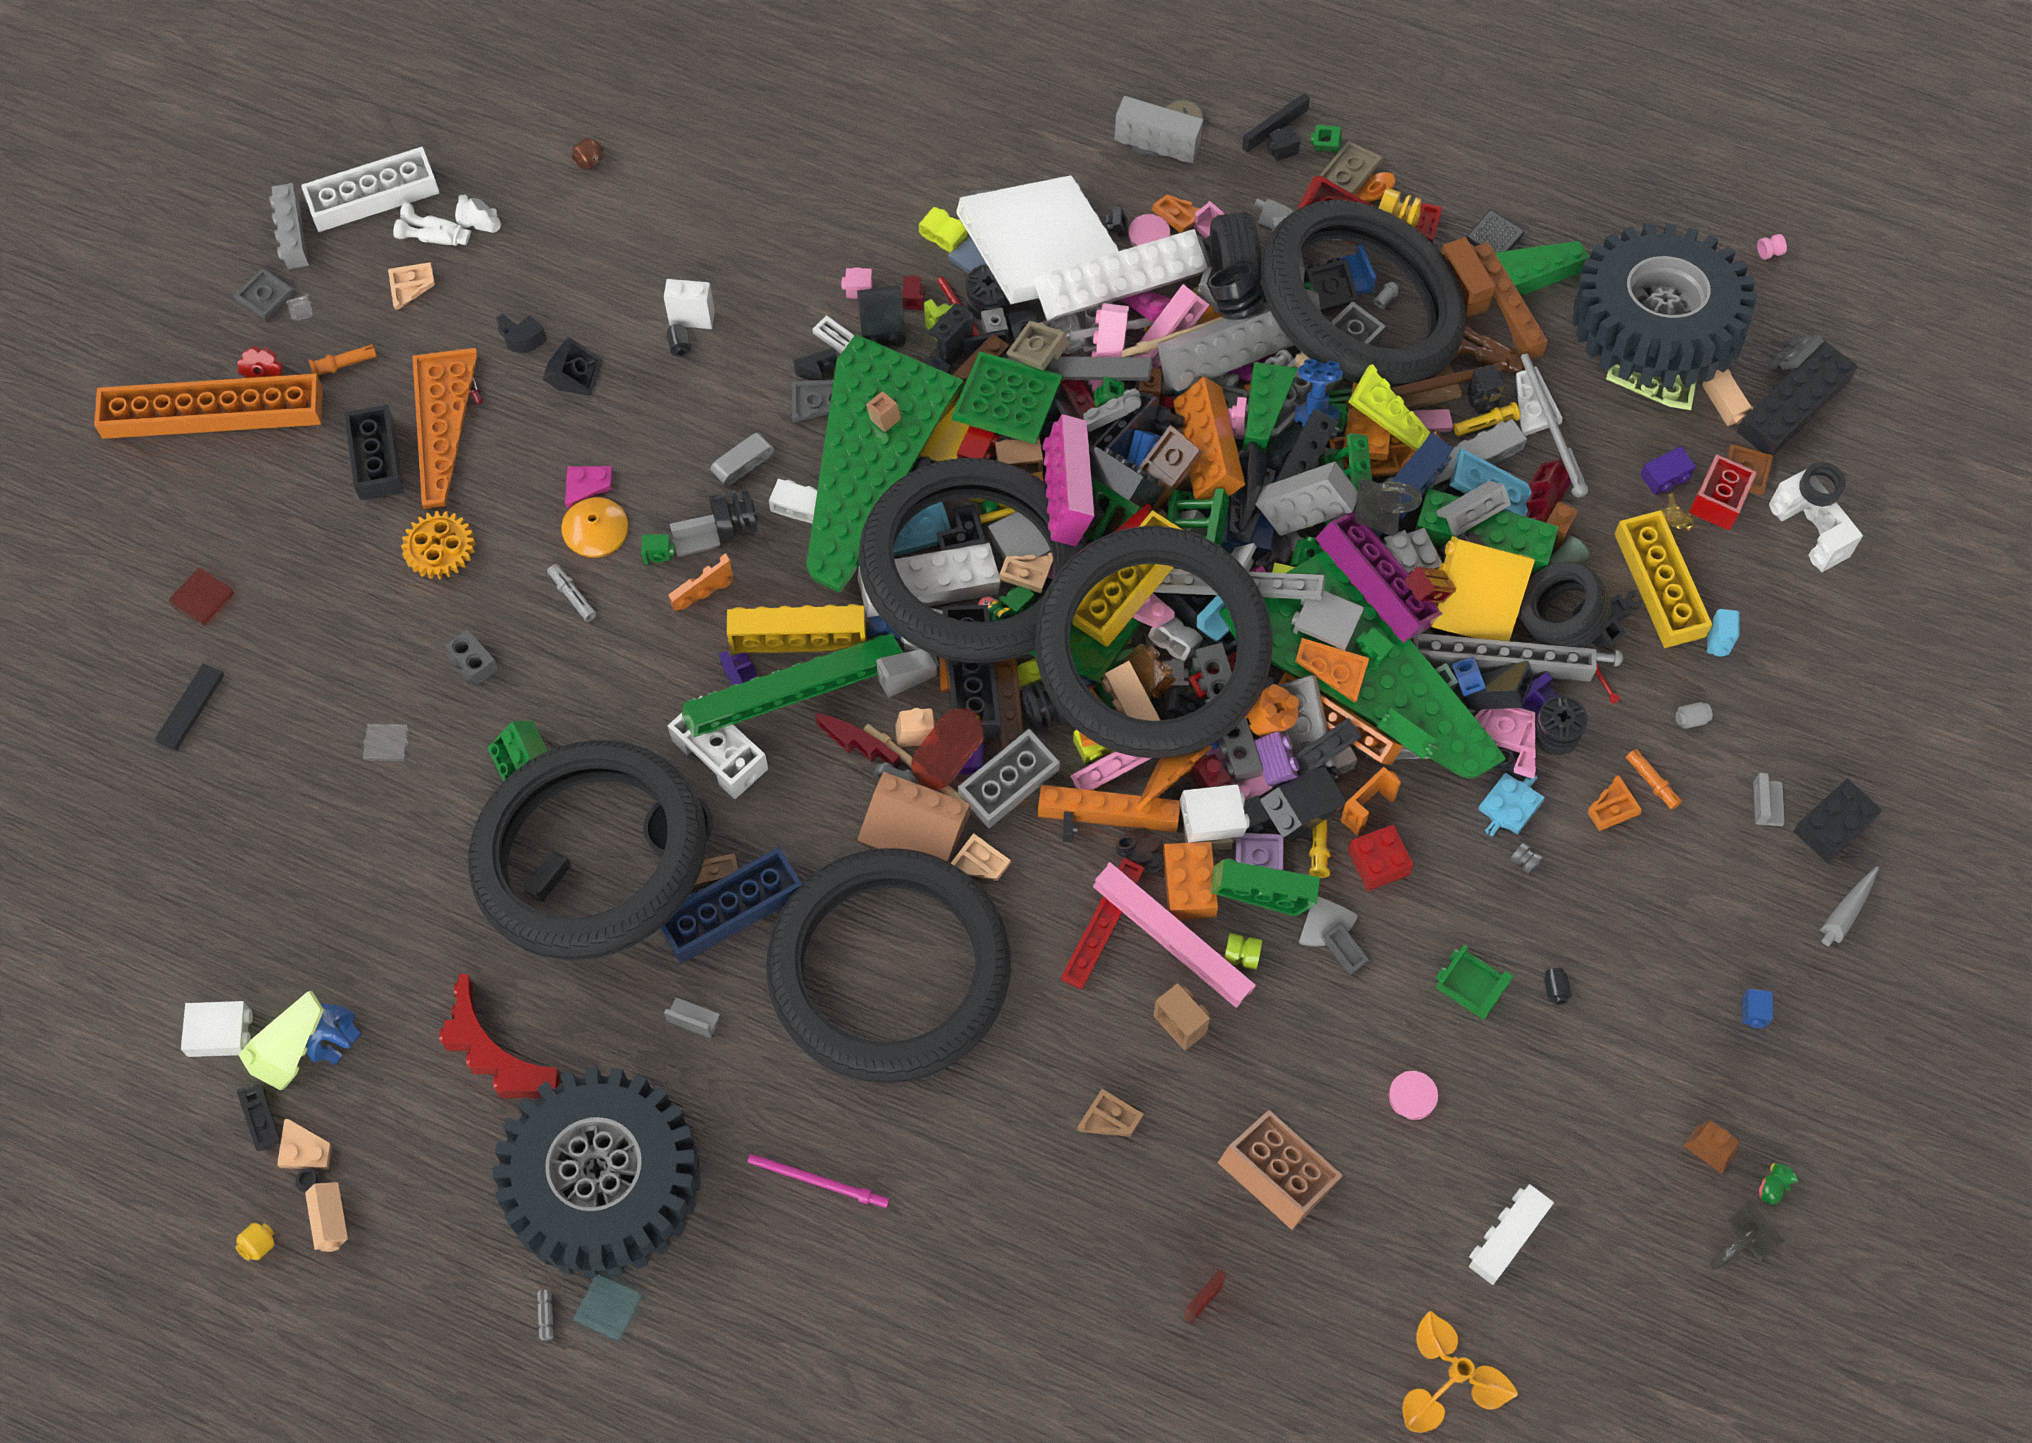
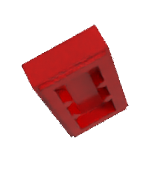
M1422 202L1421 213L1415 229L1433 244L1442 207Z

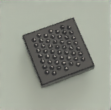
M1490 209L1466 238L1474 247L1489 242L1496 253L1510 251L1524 236L1525 231Z

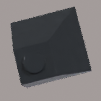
M568 337L548 361L542 380L560 391L590 396L603 359Z

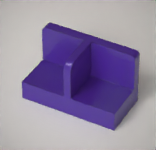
M727 651L719 654L720 663L731 686L742 684L758 677L754 664L750 662L746 652L731 658Z
M1547 672L1533 681L1522 709L1535 712V720L1543 703L1552 697L1558 696L1549 687L1552 677Z

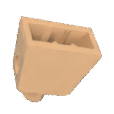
M914 708L899 712L895 725L898 747L931 745L941 741L939 721L933 709Z

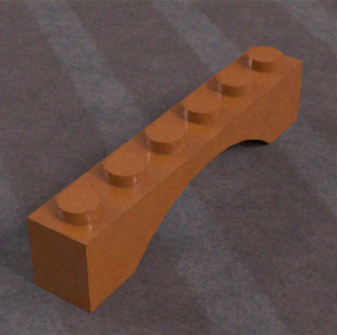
M1489 242L1475 246L1476 255L1479 260L1483 261L1488 275L1495 281L1493 297L1503 312L1514 346L1519 355L1522 356L1527 353L1530 359L1542 356L1548 340Z

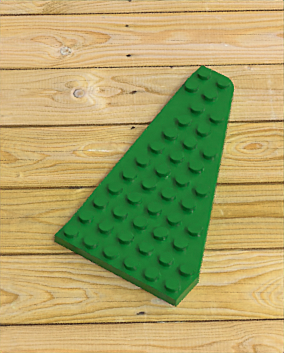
M857 334L851 339L837 358L807 557V569L814 581L839 593L844 589L859 566L861 533L871 509L891 485L911 472L942 416L965 386L964 380ZM882 391L897 403L901 420L886 432L871 421L866 406L868 402Z
M1323 551L1286 572L1288 574L1324 575L1326 579L1324 591L1364 607L1345 651L1364 656L1360 652L1361 649L1358 648L1359 643L1356 640L1364 631L1368 633L1372 627L1394 644L1390 654L1377 668L1373 665L1375 661L1372 658L1368 660L1356 703L1316 677L1321 694L1375 726H1378L1388 710L1392 708L1437 740L1434 745L1438 748L1430 759L1461 777L1476 778L1505 761L1506 758L1494 740L1410 639L1403 643L1394 634L1391 627L1380 618L1379 613L1365 600L1363 594L1350 582L1347 575L1336 566L1335 561L1327 552ZM1263 597L1272 629L1271 664L1296 679L1314 675L1295 662L1302 638L1334 648L1336 646L1301 631H1298L1297 634L1293 633L1295 625L1291 624L1296 611L1301 613L1303 605L1300 603L1302 599ZM1224 608L1219 611V615L1237 641L1232 618L1228 609Z

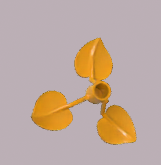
M1429 1311L1423 1317L1417 1330V1346L1420 1352L1428 1359H1435L1440 1355L1442 1360L1452 1362L1448 1371L1451 1379L1433 1397L1424 1389H1414L1405 1396L1402 1411L1405 1426L1408 1430L1422 1433L1431 1431L1440 1425L1445 1415V1409L1436 1399L1454 1382L1463 1383L1469 1379V1383L1473 1384L1471 1389L1472 1398L1479 1406L1485 1409L1499 1408L1518 1395L1511 1381L1497 1369L1490 1366H1480L1475 1369L1474 1364L1468 1358L1458 1359L1457 1357L1446 1356L1452 1354L1457 1348L1458 1336L1456 1331L1448 1322L1439 1318L1432 1311Z

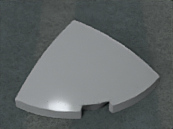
M1318 897L1317 904L1309 910L1298 944L1324 946L1326 944L1321 938L1322 935L1340 922L1349 932L1355 924L1358 915L1336 903Z

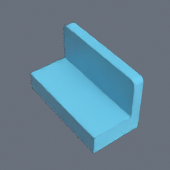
M1218 595L1197 616V628L1216 642L1220 641L1229 632L1228 627L1219 615V611L1226 608Z

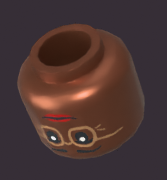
M585 138L572 148L573 153L571 157L579 168L590 169L602 160L601 152L603 148L597 140L593 141L590 138Z

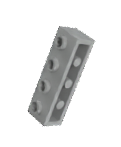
M293 183L273 186V195L269 196L272 208H275L272 218L274 225H277L278 228L274 232L277 242H280V247H277L279 259L284 260L288 270L309 266L299 198Z

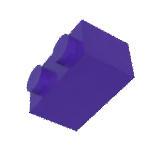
M1679 447L1646 463L1640 476L1653 494L1657 495L1661 492H1669L1679 483L1685 484L1690 481L1696 465L1684 449Z

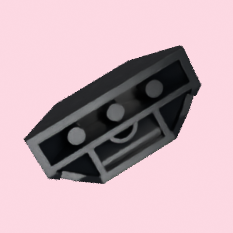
M1141 392L1140 408L1097 428L1091 434L1092 437L1088 439L1089 455H1091L1096 446L1102 450L1107 447L1115 453L1128 458L1135 430L1153 431L1159 403L1158 397Z

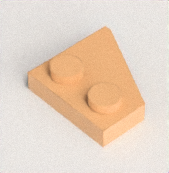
M431 262L388 269L395 310L400 309L435 285Z
M1052 553L1041 557H1035V554L1023 557L1006 556L999 578L1000 580L1041 593L1053 563Z
M973 833L951 864L964 871L970 877L998 881L1011 864V860Z
M285 1119L277 1165L279 1168L329 1170L332 1145L291 1120Z

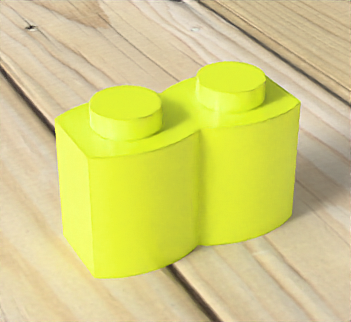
M933 207L919 223V233L949 253L967 238L968 232L961 220L951 218L944 209Z

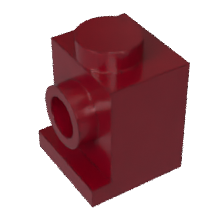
M916 275L904 276L902 290L903 309L924 310L925 285H921V277Z

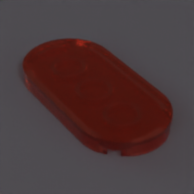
M957 708L948 711L942 716L912 758V773L918 779L920 785L932 790L946 787L956 778L975 753L984 738L983 723L975 712L967 708Z

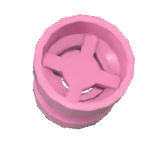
M1776 234L1770 239H1759L1757 249L1760 257L1765 260L1773 255L1780 256L1785 254L1787 245L1783 235Z

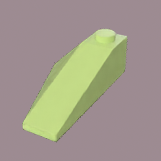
M1618 363L1608 370L1606 379L1664 405L1691 410L1696 383L1692 384L1691 387L1685 388L1680 375H1677L1673 389H1666V387L1662 389L1661 377L1653 376L1650 387H1646L1645 385H1639L1641 373L1633 371L1628 381L1618 377L1620 369Z
M312 991L304 994L252 1038L239 1053V1057L251 1075L279 1090H284L297 1075L300 1068L297 1066L298 1062L308 1049L305 1047L308 1038L314 1034L324 1011Z

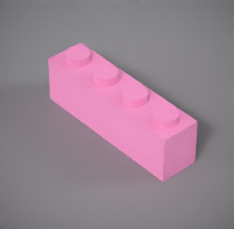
M1183 284L1140 342H1149L1193 327L1209 304ZM1158 348L1150 350L1148 354L1142 356L1139 354L1133 356L1151 358L1153 361L1151 369L1162 368Z
M1103 303L1102 309L1097 310L1096 323H1099V331H1095L1093 344H1097V350L1092 352V357H1122L1121 351L1124 350L1129 306ZM1089 380V385H1092V393H1095L1096 389L1103 384V380Z

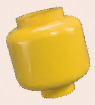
M250 1224L237 1236L236 1250L248 1261L251 1259L260 1260L274 1246L273 1230L267 1224Z

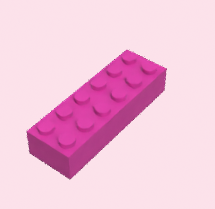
M1062 414L1058 422H1054L1049 438L1046 437L1043 443V450H1045L1044 466H1046L1045 481L1047 482L1046 497L1049 502L1047 513L1050 517L1048 530L1051 532V540L1077 546L1094 518L1087 421Z

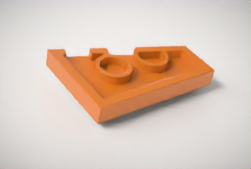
M726 553L719 558L721 560L720 563L713 568L707 566L702 570L703 573L696 580L689 579L668 595L670 604L675 612L688 608L691 603L699 599L707 598L718 589L728 587L734 581L730 560Z
M1302 638L1295 662L1356 703L1369 658Z

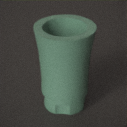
M1568 536L1550 557L1548 566L1566 561L1582 564L1590 559V554L1580 540L1573 536Z

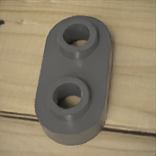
M890 763L877 764L873 775L878 780H880L883 772L919 784L915 773L908 770H898Z

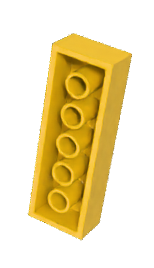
M1662 511L1620 521L1614 535L1663 647L1668 648L1707 637L1712 627V622Z
M1154 511L1139 526H1163L1181 529ZM1143 564L1114 572L1097 583L1088 592L1077 608L1072 624L1105 647H1108L1174 567L1160 564Z
M857 604L847 606L826 605L824 607L805 605L797 608L789 606L767 608L762 606L756 609H745L743 607L727 609V637L731 654L743 652L751 654L824 652L846 649L859 642H867L864 606Z

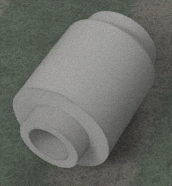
M1699 702L1681 706L1678 708V712H1676V721L1684 729L1705 725L1708 721L1712 720V710L1707 703Z

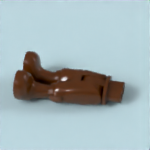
M1466 323L1462 343L1453 359L1458 358L1462 353L1473 355L1477 362L1487 366L1502 363V371L1510 373V371L1515 373L1522 371L1524 365L1521 357L1518 356L1519 353L1514 352L1488 335L1481 336L1477 334ZM1468 341L1478 344V347Z

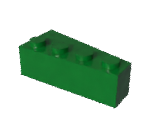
M1580 241L1495 253L1521 296L1582 273L1586 258H1590Z
M1254 362L1250 381L1243 451H1246L1248 443L1253 441L1257 443V449L1265 453L1295 382L1298 368Z
M1224 859L1213 868L1210 893L1296 917L1317 904L1320 877L1240 863L1233 859Z

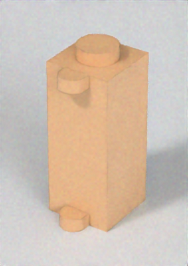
M1729 369L1724 373L1717 370L1714 379L1703 382L1704 390L1727 426L1735 423L1737 425L1741 424L1743 418L1754 409L1738 387Z
M338 1182L314 1184L305 1192L315 1250L321 1249V1251L325 1252L338 1250L348 1239Z

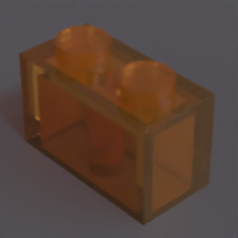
M1139 644L1121 663L1124 664L1129 661L1146 694L1158 699L1176 681L1171 673L1173 670L1166 662L1160 660V653L1153 646L1150 645L1148 647Z

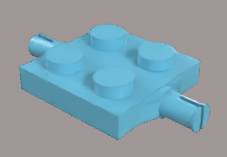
M1507 773L1501 777L1479 806V811L1489 816L1492 820L1488 828L1485 829L1487 834L1490 833V836H1494L1499 827L1507 828L1517 835L1520 833L1544 801V796L1531 788L1535 780L1538 779L1536 775L1534 779L1526 777L1523 782L1516 780Z

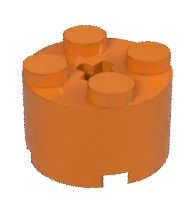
M1272 684L1262 690L1257 702L1245 719H1249L1251 723L1249 725L1250 729L1260 737H1265L1276 731L1282 733L1296 723L1299 701L1296 696L1291 695L1283 687Z

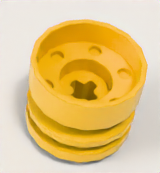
M1387 188L1379 209L1395 215L1416 228L1421 213L1420 205L1422 199L1416 197L1411 206L1412 196L1408 195L1404 202L1401 203V192Z

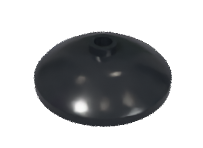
M698 798L705 818L707 842L713 829V817L707 804ZM657 802L646 815L643 833L649 847L657 854L663 856L667 842L668 827L665 810Z

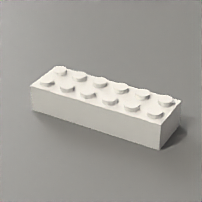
M423 146L301 185L318 232L402 206L404 202L411 203L439 194Z
M990 543L894 559L899 575L906 587L919 601L928 607L996 595L999 592L1001 581ZM858 567L857 580L867 618L879 616L867 596L861 578L860 567Z

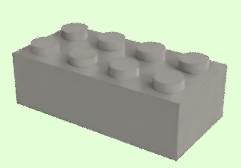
M1124 96L1116 114L1114 140L1122 144L1139 147L1142 150L1154 151L1162 156L1173 157L1182 162L1193 163L1201 143L1203 119Z
M1332 462L1263 486L1256 505L1278 534L1282 536L1351 513L1360 494L1337 463Z
M1028 729L958 786V793L965 802L970 804V808L982 822L990 828L1059 771L1060 762L1035 734Z

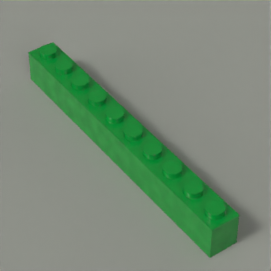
M892 633L885 636L880 635L873 640L859 642L852 647L838 649L825 656H817L811 661L796 663L790 668L776 670L769 675L755 677L742 684H734L725 690L713 691L707 696L690 699L683 703L682 717L693 738L876 676L878 675L876 660L903 652Z

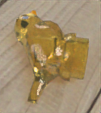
M1669 494V502L1666 509H1660L1669 528L1671 526L1674 528L1684 527L1689 531L1694 523L1693 518L1677 506L1674 494Z

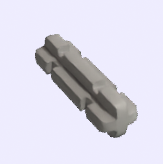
M540 1290L537 1293L540 1303L538 1305V1321L541 1327L539 1328V1338L541 1340H551L554 1337V1330L551 1327L553 1325V1306L550 1303L552 1302V1292L550 1290Z

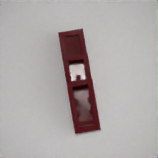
M1562 459L1541 463L1529 483L1531 494L1525 502L1528 509L1525 517L1547 522L1559 489L1563 465Z
M819 712L815 715L817 726L848 754L856 748L870 762L879 757L882 761L892 764L896 769L901 765L900 755L866 731L843 720Z

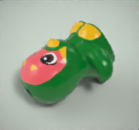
M984 597L978 602V605H988L990 622L1013 617V610L1003 608V604L994 597Z
M1778 1163L1771 1165V1174L1762 1180L1759 1188V1196L1767 1204L1775 1205L1779 1203L1784 1196V1191H1791L1790 1184L1798 1182V1177L1791 1168Z

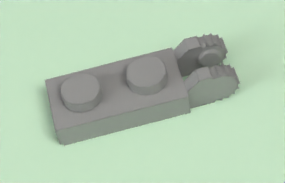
M1138 389L1127 390L1118 399H1111L1106 404L1097 408H1091L1084 413L1083 417L1087 421V431H1093L1140 408L1141 399Z

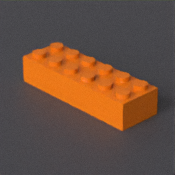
M1204 376L1173 401L1176 414L1184 416L1183 425L1179 429H1182L1184 436L1203 451V454L1189 471L1193 494L1196 500H1211L1214 497L1215 489H1225L1229 497L1245 485L1223 389L1220 385Z

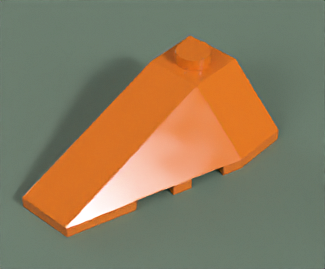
M1209 745L1188 754L1161 758L1157 762L1136 807L1137 810H1142L1187 775L1193 765L1200 761L1213 747Z

